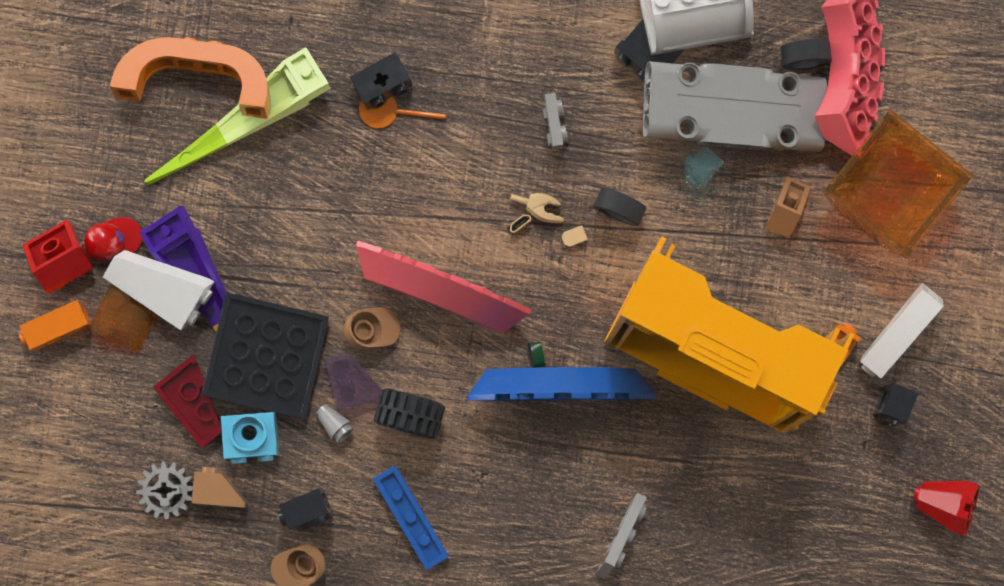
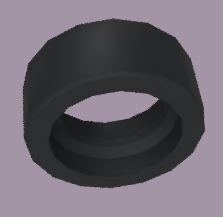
M827 39L799 40L780 47L784 69H809L829 64L832 61L830 42Z
M605 187L600 189L593 205L601 213L632 226H639L647 209L644 204L636 199Z

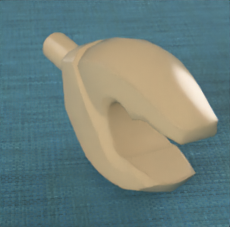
M534 193L530 194L529 199L511 194L510 200L527 205L526 210L536 219L548 223L564 222V218L547 213L544 210V207L548 204L561 207V203L551 195Z

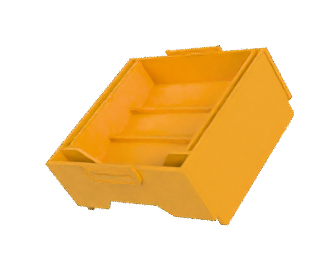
M661 236L637 281L633 283L604 342L658 369L657 376L726 411L730 406L783 434L790 430L796 431L800 424L816 415L822 416L836 388L837 382L833 380L848 352V347L854 334L850 332L838 342H834L840 331L839 328H835L823 337L801 325H796L779 332L712 298L705 276L670 259L676 245L671 244L665 255L660 254L667 239Z

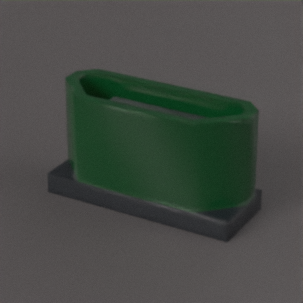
M541 341L528 343L532 368L545 366Z

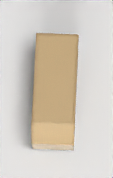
M582 225L565 231L561 238L564 246L569 248L588 240Z

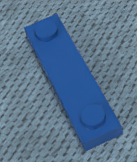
M396 465L373 478L425 569L428 570L448 558L449 554Z

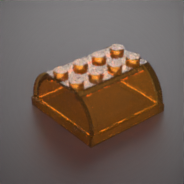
M890 109L825 188L823 193L840 214L880 246L894 254L908 258L974 175Z

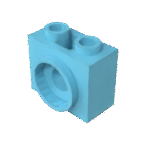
M277 413L221 416L224 459H231V464L247 463V457H257V462L273 461V455H279ZM248 426H254L257 435L253 440L248 441L244 437V430Z

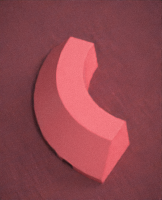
M826 0L821 8L827 24L832 61L830 62L827 90L823 102L814 116L823 138L857 158L860 157L872 136L869 130L872 122H877L878 119L877 101H882L884 83L879 82V66L885 67V48H880L883 24H878L875 8H879L878 0Z
M357 241L356 248L364 279L379 286L431 304L500 333H504L530 315L532 309L506 297L503 298L493 294L492 291L472 284L467 280L449 275L419 261L416 262L400 254H393L380 247Z

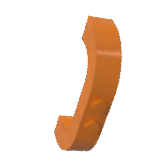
M170 37L156 38L135 46L118 63L110 84L116 99L140 102L145 83L151 75L162 69L176 68L228 75L237 79L242 84L238 103L242 116L268 119L271 104L270 90L265 73L253 56L240 48L225 45L218 41L203 42L190 37L183 39Z

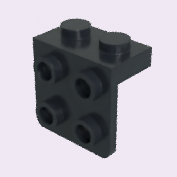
M642 19L629 36L619 42L615 47L614 54L617 55L616 59L626 67L630 66L636 71V75L645 82V69L649 61L673 64L684 50L651 55L644 19Z

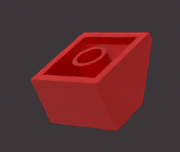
M68 219L23 244L31 271L47 294L61 289L65 284L85 275L93 269L90 257Z

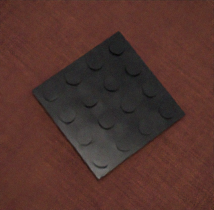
M226 292L201 395L305 419L329 316Z

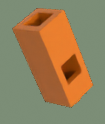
M76 300L20 325L22 333L19 334V337L25 348L29 347V350L37 351L93 325L83 302Z

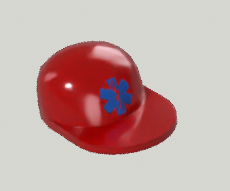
M118 217L95 224L90 227L85 235V249L95 260L110 262L114 256L124 250L135 253L140 248L143 240L140 234L142 229L135 220L128 217Z

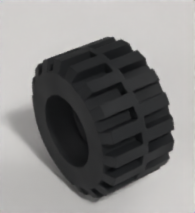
M387 388L381 391L373 421L378 425L428 439H435L438 437L446 407L442 403Z

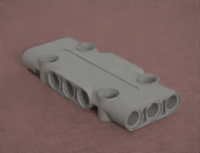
M649 61L645 69L643 136L673 139L677 142L696 141L699 145L752 150L774 148L778 151L791 149L821 152L824 148L825 138H823L814 115L823 102L827 90V82L823 77L802 76L793 72H786L784 74L773 73V70L766 68L723 64H702L697 66L694 63H685L683 65ZM682 71L689 73L690 82H686L682 78ZM783 80H785L786 82H788V84H789V91H786V90L783 88V86H782V81H783ZM680 123L687 125V135L681 132ZM781 131L787 135V143L781 140Z

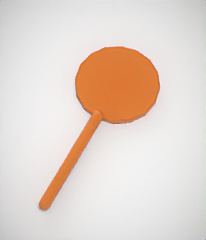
M394 97L387 99V102L377 109L371 108L367 110L362 100L359 105V115L362 121L375 129L389 126L395 120L397 114L437 119L446 118L445 114L397 109Z

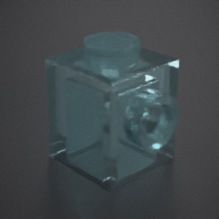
M703 146L696 155L692 152L684 161L683 165L686 167L682 173L686 176L684 180L694 188L699 186L703 189L724 161L707 147Z

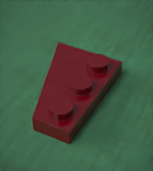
M193 354L154 385L153 388L203 449L222 434V426L211 397L201 395L205 380L196 355Z

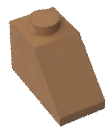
M787 176L765 228L772 230L775 234L789 238L801 217L811 187Z
M202 467V472H194L192 503L248 507L247 500L225 474L218 473V468Z

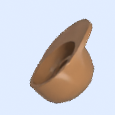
M382 307L355 311L346 319L343 327L346 341L352 347L362 350L392 345L400 335L398 318L392 311Z
M303 544L276 555L271 563V574L278 586H309L322 577L326 562L323 554L317 547Z

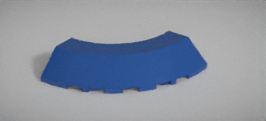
M604 367L486 369L468 394V401L499 402L656 399L655 392L636 368Z

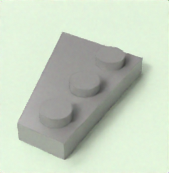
M637 493L632 499L618 527V534L612 540L606 552L607 557L599 566L595 574L596 576L605 580L614 566L620 567L626 554L622 552L625 543L630 545L636 533V530L632 528L635 521L640 522L646 512L647 507L643 506L647 497Z

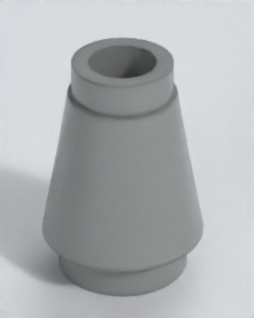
M328 404L323 405L315 414L331 440H336L338 443L344 441L354 430L351 422L329 407Z

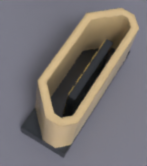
M527 213L523 214L511 223L507 229L514 235L532 221L531 216Z

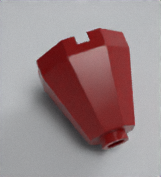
M970 481L923 482L921 487H916L913 501L917 502L916 508L953 533L966 536L973 518V509L977 505L980 485Z

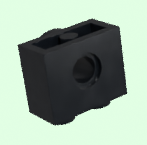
M323 488L315 489L280 504L281 511L277 512L283 527L288 526L289 530L297 528L298 532L333 518L331 514L333 511Z

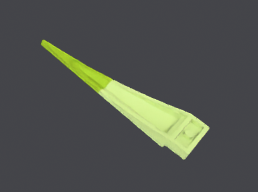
M307 48L283 60L266 78L271 96L268 119L242 116L238 104L199 139L146 178L144 183L150 185L310 105L309 101L331 89Z

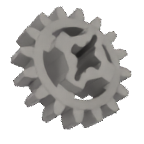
M162 462L161 468L153 464L151 465L153 472L144 470L143 474L146 479L138 480L137 482L143 486V489L136 491V494L143 495V499L139 501V504L148 505L145 510L146 513L154 510L155 518H159L164 513L165 519H170L171 512L178 517L180 516V508L184 510L189 509L186 501H192L189 491H193V486H189L188 482L193 477L184 476L186 468L178 471L177 463H172L170 468H168L167 462ZM171 473L180 479L181 485H177L172 480ZM159 475L158 482L154 486L149 487L153 478ZM165 483L167 487L177 488V491L167 493V498L164 493L155 492V490L164 488ZM182 494L180 501L172 507L176 496ZM150 496H155L160 501L161 507L157 506Z

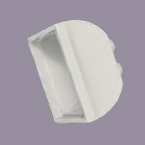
M639 0L651 55L744 39L754 35L753 0Z

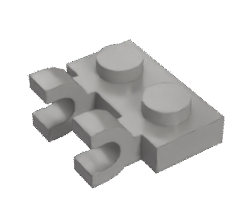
M555 93L545 94L543 116L544 120H548V146L552 145V150L563 149V143H569L565 125L560 126L559 118L565 117L561 99L556 100Z

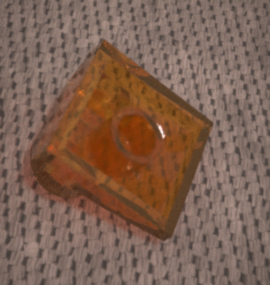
M112 284L105 293L92 319L90 331L138 353L157 314Z

